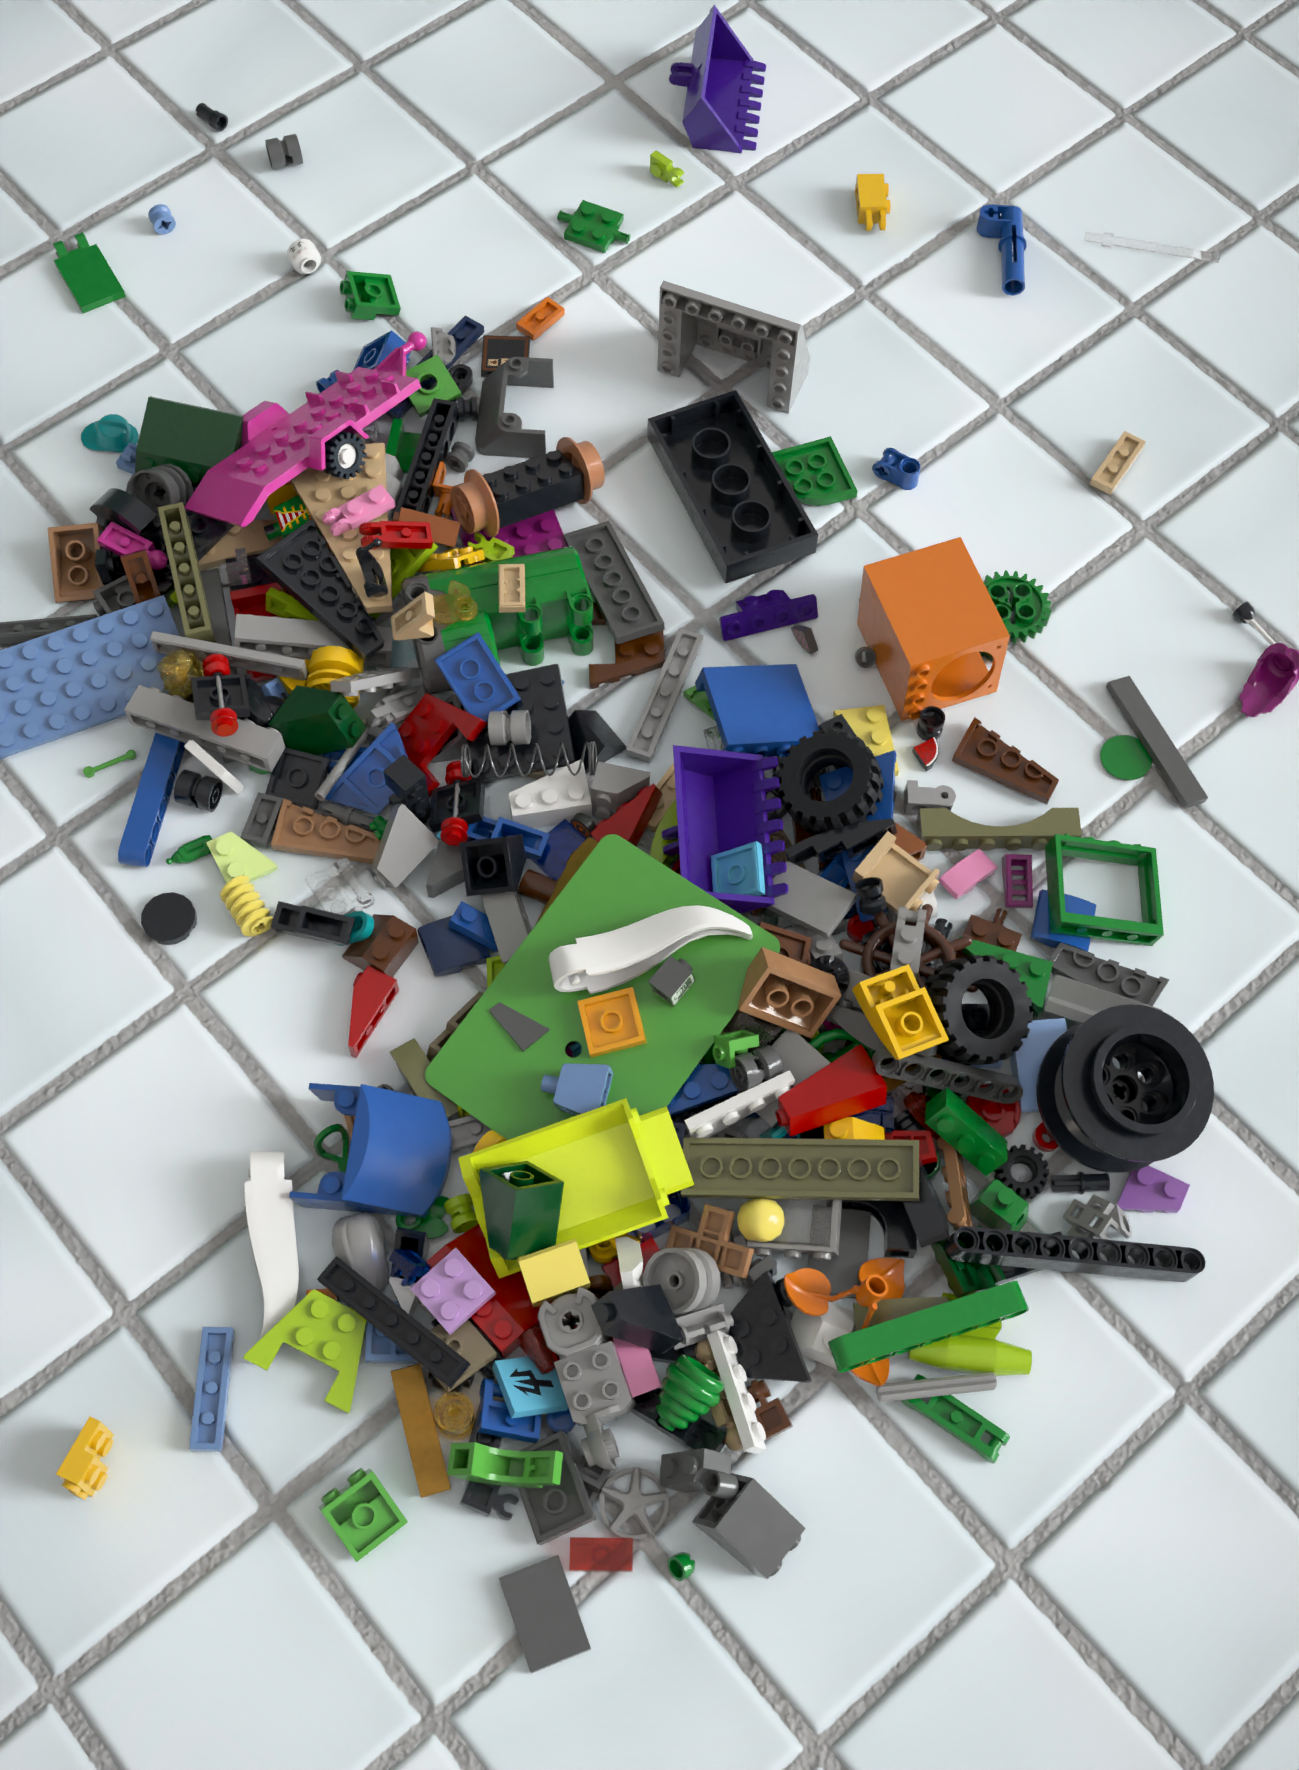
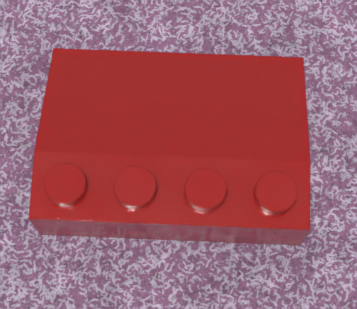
M477 1224L447 1243L428 1259L423 1266L427 1274L453 1249L457 1248L496 1293L469 1319L500 1355L506 1359L541 1327L537 1317L541 1305L533 1308L521 1271L499 1279L490 1259L485 1236L480 1225Z

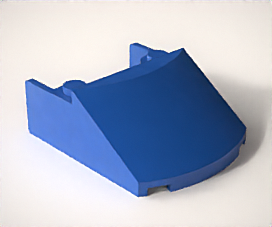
M309 1083L308 1089L321 1101L334 1102L336 1110L341 1114L355 1116L346 1172L335 1171L325 1174L320 1180L317 1193L290 1191L289 1198L305 1208L426 1218L430 1213L429 1209L436 1198L440 1197L444 1189L451 1164L452 1133L443 1104L440 1101L361 1084L359 1087Z

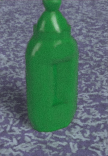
M204 835L181 845L171 858L166 859V863L168 865L172 863H191L211 854L206 842L213 839L210 835Z

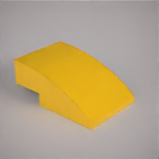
M909 964L861 981L852 988L873 1030L897 1061L949 1040L926 988H919Z

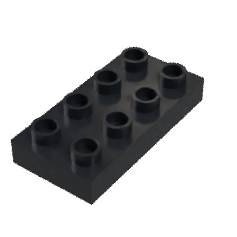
M737 390L648 418L647 438L725 584L816 553L818 533Z

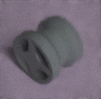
M457 441L451 448L452 452H449L444 459L450 469L463 473L468 467V462L473 460L475 453L469 445Z

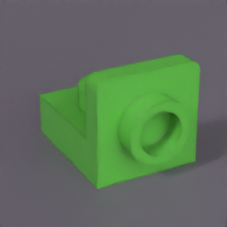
M743 1029L714 1035L713 1056L716 1064L729 1069L735 1068V1054H742L748 1052V1048L759 1046V1035Z

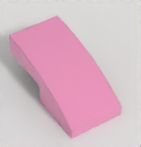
M978 849L954 865L938 881L955 899H958L972 891L978 882L994 874L998 867Z
M613 1337L632 1397L662 1387L650 1350Z

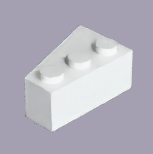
M581 760L570 764L573 773L577 772ZM582 763V767L576 776H573L566 766L555 771L550 777L546 775L508 793L512 821L531 828L570 823L577 813L586 814L592 819V803L584 763Z

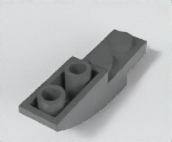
M840 998L829 1013L831 1017L846 1032L875 1051L885 1047L862 1009L853 1006V1001ZM938 1045L916 1054L926 1057L936 1055Z

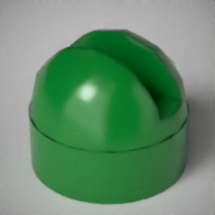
M680 1552L668 1559V1569L677 1581H682L694 1573L695 1561L690 1559L691 1555L688 1553Z

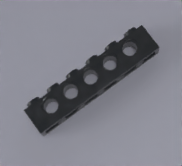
M433 398L395 512H399V509L403 507L428 514L434 497L432 484L439 463L442 461L445 464L444 458L449 452L459 422L457 402Z

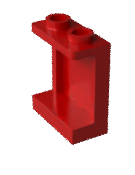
M271 583L230 591L235 618L236 614L279 617L266 611V593L271 587L282 591L281 586L278 583Z

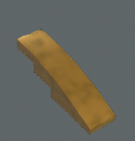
M418 1363L390 1371L420 1497L423 1498L450 1490L451 1486L421 1365Z

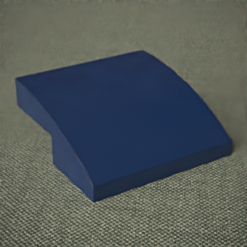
M452 916L433 921L417 929L435 977L460 973L463 967L487 963L486 958L491 957L487 947L448 926Z

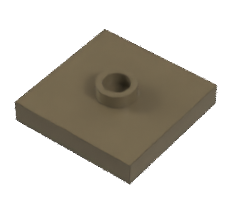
M469 1320L463 1323L451 1335L441 1324L430 1330L471 1364L451 1389L436 1378L447 1393L497 1357V1352Z

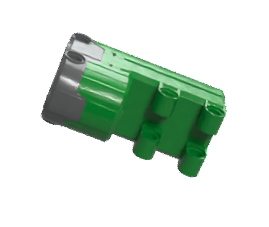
M572 546L408 577L401 583L405 606L423 592L433 595L435 617L433 618L434 636L412 639L425 691L430 694L453 690L434 660L477 632L480 633L499 665L500 659L497 650L519 646L523 662L529 666H537L544 660L543 641L568 636L571 649L576 655L586 656L593 651V628L591 625L593 619V600L579 555ZM498 564H525V612L499 613Z

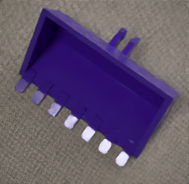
M713 5L708 16L695 31L691 63H673L670 68L669 82L672 85L687 87L682 123L693 148L741 154L742 150L755 151L757 143L744 139V136L758 137V129L745 126V124H759L760 116L747 113V110H761L762 104L749 100V97L762 98L763 90L751 87L750 85H764L765 78L752 74V71L765 72L766 64L753 60L717 7Z
M673 745L678 825L663 830L662 839L668 841L679 840L664 846L663 854L666 856L680 854L681 876L739 914L774 905V898L788 893V884L780 883L773 885L772 877L785 873L787 871L786 863L783 861L771 863V855L784 851L785 843L782 840L772 842L769 840L770 833L783 829V821L781 819L768 821L767 813L781 808V799L772 798L766 800V792L780 786L779 778H764V771L777 767L778 759L775 756L763 758L762 755ZM755 841L761 843L765 895L752 896L713 892L711 856Z

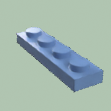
M233 1327L202 1328L189 1446L191 1452H222L235 1333Z

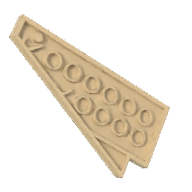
M365 444L366 449L362 450V452L367 453V457H362L365 465L359 466L362 471L360 473L355 472L356 477L342 479L326 474L324 472L325 469L321 471L307 468L292 478L290 482L313 518L319 532L327 542L333 556L337 559L367 614L393 612L390 548H381L380 546L369 550L383 569L388 594L383 597L368 598L364 589L365 578L356 556V550L362 547L360 539L365 535L359 533L358 527L335 536L330 531L333 524L325 525L322 521L323 515L330 509L338 508L381 484L387 491L385 444ZM388 512L374 518L368 523L389 521Z

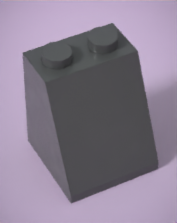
M730 1473L738 1480L739 1487L736 1496L731 1500L711 1496L692 1523L753 1574L768 1579L780 1570L783 1558L789 1551L797 1547L801 1541V1534L806 1528L754 1478Z

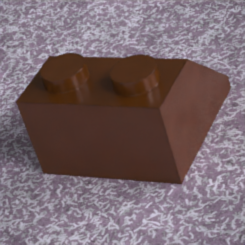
M373 914L374 929L371 935L365 940L351 943L342 955V958L363 971L369 965L394 977L418 945L416 928L394 915Z

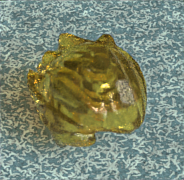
M182 649L169 652L157 663L160 678L164 682L163 690L169 691L170 696L178 695L186 698L193 695L191 677L204 676L202 665L194 654Z

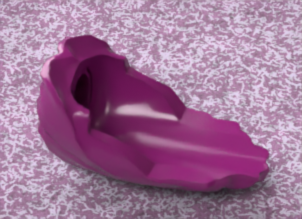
M1283 643L1272 644L1264 650L1258 658L1247 682L1244 684L1243 691L1239 695L1240 703L1242 704L1241 712L1245 713L1246 718H1255L1260 714L1271 713L1293 690L1299 681L1298 650L1288 648Z

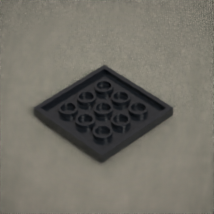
M553 664L506 674L521 700L504 711L510 715L513 710H528L531 720L530 744L514 745L517 761L522 773L527 774L536 742L539 744L546 770L554 769L561 742L564 744L569 765L574 763L575 756L559 665ZM461 704V709L466 711L463 705ZM488 724L474 741L467 739L473 775H477L480 770L486 744L489 745L496 772L501 775L506 766L509 746L512 741H508L506 745H491ZM562 746L557 768L567 766ZM537 748L530 773L544 771ZM511 750L508 768L502 777H498L494 773L488 752H486L484 766L478 777H482L484 782L520 776L521 774L516 766L513 751Z

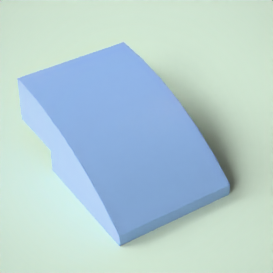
M1065 1018L1033 1020L1032 1023H1028L1027 1028L1030 1031L1027 1038L1021 1039L1023 1045L1018 1051H1013L1010 1061L1012 1075L1019 1080L1023 1089V1095L1019 1099L1021 1113L1039 1111L1036 1097L1039 1067L1052 1043L1067 1031Z

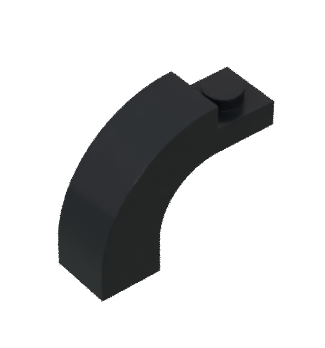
M117 488L109 489L89 509L97 516L96 523H99L105 529L112 521L141 537L155 525L157 514L146 504L130 493Z
M827 1200V1207H832L833 1200ZM842 1200L843 1209L871 1212V1216L878 1221L884 1234V1257L914 1258L917 1251V1236L903 1201Z

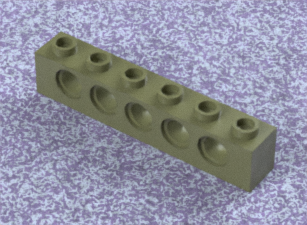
M180 502L158 507L185 636L187 638L216 643L193 536L184 504Z

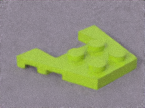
M313 1289L246 1352L243 1359L268 1371L282 1343L289 1345L339 1372L324 1402L348 1414L352 1405L366 1320L353 1309Z

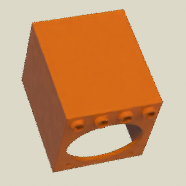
M961 537L863 567L857 625L867 647L871 648L876 654V667L901 721L918 719L921 711L928 706L943 709L997 692L1010 635ZM979 651L987 652L993 656V663L989 671Z

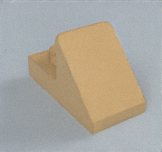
M423 592L391 617L393 639L407 640L434 636L433 618L435 617L433 595Z

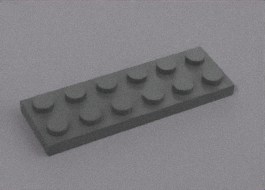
M610 521L563 534L567 546H572L579 555L590 593L617 645L665 630L662 617Z

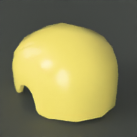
M756 1198L747 1200L740 1206L737 1215L738 1228L749 1241L763 1243L773 1241L781 1235L785 1224L784 1212L781 1206L772 1199Z

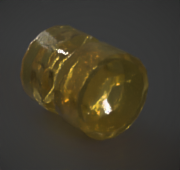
M456 1391L442 1395L435 1403L433 1411L438 1430L448 1440L459 1441L467 1438L472 1432L476 1418L472 1402L469 1397Z

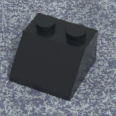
M523 834L459 842L467 896L517 891L526 863Z

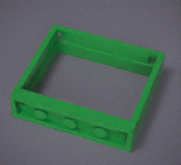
M1066 833L1065 835L1055 834L1045 845L1050 933L1153 946L1164 935L1156 848L1141 846V844H1123L1116 840L1102 841L1095 840L1093 837H1074ZM1062 856L1138 866L1142 922L1065 912Z

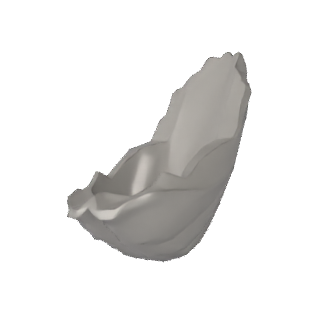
M368 1212L340 1218L336 1221L332 1230V1248L335 1256L340 1258L381 1292L385 1291L386 1286L389 1284L387 1273L388 1260L384 1242V1230L381 1228L379 1221Z

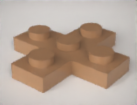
M709 1204L704 1206L698 1232L672 1225L666 1248H699L706 1251L715 1260L719 1272L722 1271L741 1278H747L754 1252L752 1248L728 1241L736 1212Z

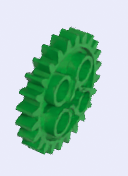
M1007 570L1004 571L1003 576H1000L996 571L994 572L993 579L986 575L983 583L1010 635L1012 643L1016 644L1017 638H1020L1023 643L1026 642L1028 636L1034 639L1036 633L1041 634L1044 626H1047L1052 611L1050 609L1051 601L1047 600L1049 593H1042L1043 585L1035 586V578L1028 581L1027 574L1020 578L1017 571L1013 573V576H1009Z

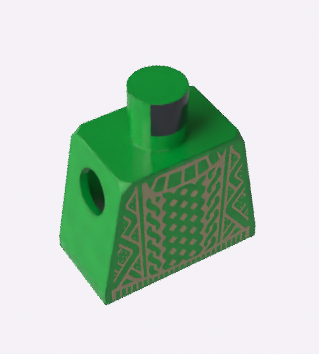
M993 1179L982 1187L969 1203L971 1215L988 1228L1020 1231L1027 1223L1029 1204L997 1179Z

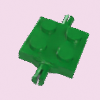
M582 200L578 209L572 215L560 210L557 216V220L569 223L564 232L565 240L602 253H606L610 244L615 240L628 244L631 238L630 234L619 231L624 220L622 213Z

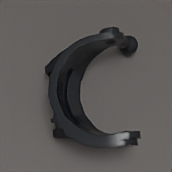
M375 538L369 545L359 547L356 550V556L365 578L364 589L368 598L383 597L388 594L383 569L369 552L374 547H380L381 540L379 538Z

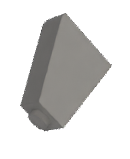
M403 803L395 804L392 807L371 866V870L376 874L374 876L375 880L384 888L387 886L396 888L440 842Z

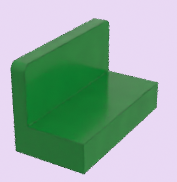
M393 418L385 452L395 456L403 473L408 474L421 434L404 432L403 419Z

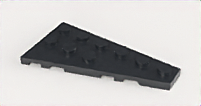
M312 518L256 557V564L358 656L366 661L384 647V640L372 619L366 615L362 608V602L352 591V585L335 556L331 555L326 546L327 542L323 536H320Z

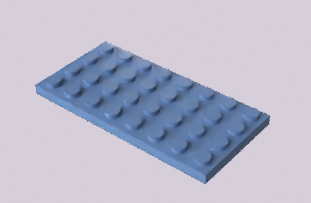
M164 595L0 650V759L126 716L124 709L138 685L147 688L154 687L165 694L184 692L183 685L191 684V677H196L189 659L156 653L150 640L153 631L180 636Z

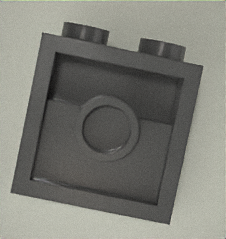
M126 575L93 591L96 599L93 606L99 616L136 604Z

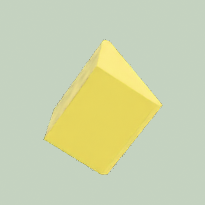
M575 1238L517 1258L533 1308L542 1305L544 1300L549 1303L562 1295L577 1293L579 1287L584 1289L590 1288V1281Z

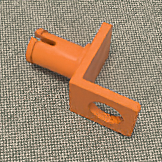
M440 461L432 484L435 496L440 497L434 514L438 517H442L444 514V518L449 519L452 508L451 489L453 486L443 484L446 477V468L444 462Z

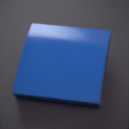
M1042 889L1039 891L1030 938L1052 948H1055L1061 942L1088 952L1091 938L1050 933L1048 890ZM1064 894L1065 912L1095 916L1096 904Z

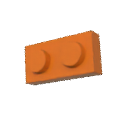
M546 297L516 323V329L525 336H530L532 341H535L565 315V308L549 297Z

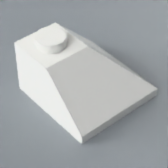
M829 1301L828 1311L822 1316H810L796 1308L790 1325L801 1354L837 1369L828 1342L852 1332L855 1325L854 1312Z

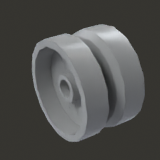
M664 1248L654 1253L647 1262L643 1274V1287L660 1284L673 1314H687L710 1307L716 1300L720 1289V1272L715 1260L706 1251L699 1248Z

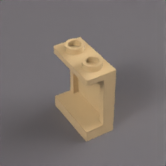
M887 831L856 868L852 881L857 883L859 880L868 877L880 878L884 888L882 895L885 896L889 909L897 915L899 906L907 907V910L917 911L923 904V901L920 900L926 892L930 895L938 886L940 881L937 880L940 871L937 868L931 871L895 844L896 837Z

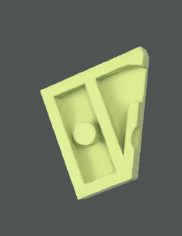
M232 831L206 842L226 884L233 878L243 875L249 877L250 883L278 870L276 863Z

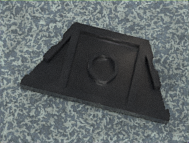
M765 1272L730 1313L734 1325L730 1326L728 1334L737 1345L738 1352L736 1355L739 1364L743 1367L749 1379L809 1383L812 1380L771 1273Z

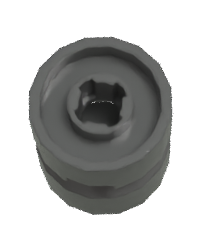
M296 134L283 136L282 140L278 138L265 140L272 170L284 168L286 163H289L291 166L303 164L302 153Z
M766 1045L752 1050L751 1053L745 1052L736 1055L735 1068L729 1069V1073L735 1087L740 1092H744L782 1074L783 1065L777 1051L772 1046Z

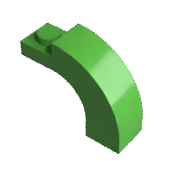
M476 1442L451 1443L447 1475L472 1482L509 1487L543 1488V1485H560L563 1453L559 1451L504 1450Z

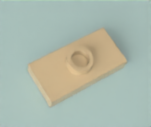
M498 564L499 613L525 612V564Z

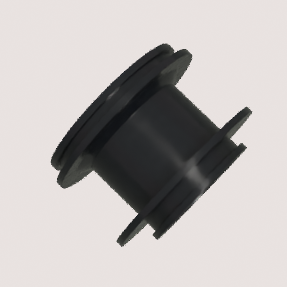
M1128 1004L1110 1007L1098 1012L1084 1023L1067 1030L1052 1043L1039 1067L1036 1097L1044 1126L1055 1143L1067 1155L1080 1164L1098 1171L1124 1173L1135 1171L1153 1162L1175 1156L1194 1143L1203 1132L1212 1112L1214 1081L1212 1070L1203 1048L1182 1023L1158 1009ZM1113 1058L1118 1060L1120 1069L1114 1066ZM1138 1072L1144 1076V1083L1139 1080ZM1141 1100L1146 1103L1147 1112L1142 1109Z

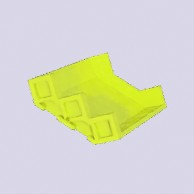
M627 1098L458 1158L463 1180L471 1195L476 1218L485 1236L490 1259L499 1279L519 1272L521 1268L518 1259H504L499 1253L489 1248L479 1172L482 1168L529 1161L564 1181L556 1245L575 1238L579 1250L667 1219L668 1215L665 1206L670 1205L667 1195L694 1186L667 1106L639 1116L636 1108L630 1109Z

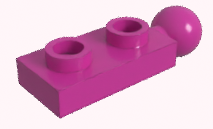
M112 521L97 539L99 546L119 556L146 549L152 569L161 570L167 565L168 559L166 554L161 550H154L153 542Z

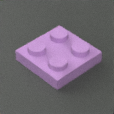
M457 1248L453 1249L410 1288L450 1335L496 1295L495 1291Z

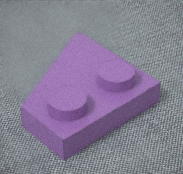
M1148 1165L1138 1170L1130 1171L1117 1204L1123 1211L1141 1210V1213H1153L1154 1211L1178 1213L1190 1184Z

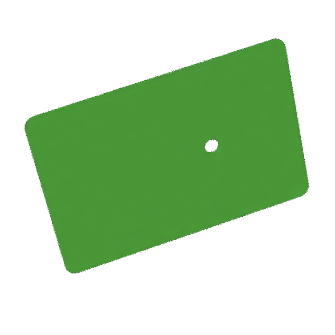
M606 835L596 845L428 1065L425 1071V1079L434 1089L507 1140L574 1117L556 1108L553 1104L555 1094L541 1091L544 1075L559 1077L562 1065L565 1063L600 1064L611 1067L614 1074L606 1105L627 1098L630 1109L636 1108L639 1116L668 1106L714 1043V1035H719L738 1010L747 968L762 947L779 953L780 943L775 936L619 835ZM700 905L721 910L749 925L753 934L751 940L728 934L708 935L691 941L672 953L670 956L677 961L682 958L692 966V973L695 978V982L674 1007L652 991L648 982L667 958L644 974L624 984L590 994L587 989L574 992H560L556 990L549 965L550 953L560 946L576 944L575 938L610 932L663 911L682 906ZM633 987L647 1043L591 1058L577 1001ZM500 1002L550 1030L523 1052L489 1012V1009ZM572 1041H576L582 1046L581 1054L574 1058L569 1057L565 1052L567 1044Z

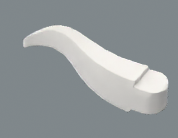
M700 905L682 906L663 911L610 932L575 938L576 944L560 946L550 953L549 965L556 990L560 992H574L587 989L590 994L619 986L644 974L676 950L696 939L708 935L728 934L751 940L753 934L749 925L721 910Z
M250 1151L248 1177L251 1178V1181L244 1183L249 1236L264 1301V1320L260 1339L295 1307L298 1294V1253L293 1200L289 1198L290 1191H292V1180H284L285 1167L284 1153L282 1151Z

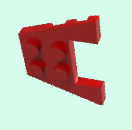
M425 693L398 728V732L408 759L426 775L430 798L432 789L440 785L427 768L431 760L456 728L460 730L466 739L474 741L488 723L433 695Z

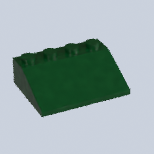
M152 396L148 397L136 449L135 473L162 464H172L180 467L187 473L192 486L197 488L209 469L241 448L244 416Z

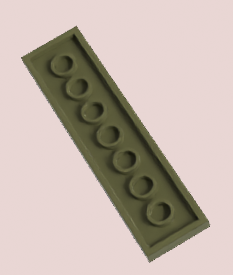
M683 1137V1153L694 1186L682 1189V1198L919 1201V1140Z

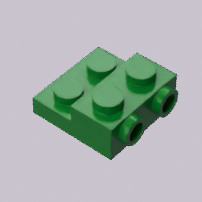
M347 271L344 280L340 282V294L346 296L345 311L350 312L352 319L374 320L376 314L399 315L401 307L391 275Z

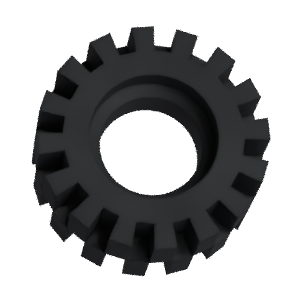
M1021 1144L1019 1148L1014 1145L1011 1146L1010 1150L1007 1149V1161L994 1170V1179L999 1180L1027 1201L1028 1197L1033 1199L1042 1191L1048 1180L1049 1169H1046L1048 1166L1047 1160L1042 1161L1044 1155L1041 1152L1035 1154L1036 1148L1031 1146L1027 1150L1026 1145ZM1017 1163L1025 1164L1032 1172L1031 1180L1028 1182L1016 1181L1011 1175V1167Z

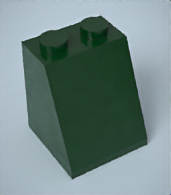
M296 685L268 724L271 728L276 729L282 734L286 748L314 755L353 748L367 728L341 692H331L329 690Z
M529 1161L480 1169L479 1177L489 1248L499 1253L504 1259L516 1260L520 1256L556 1245L564 1181Z

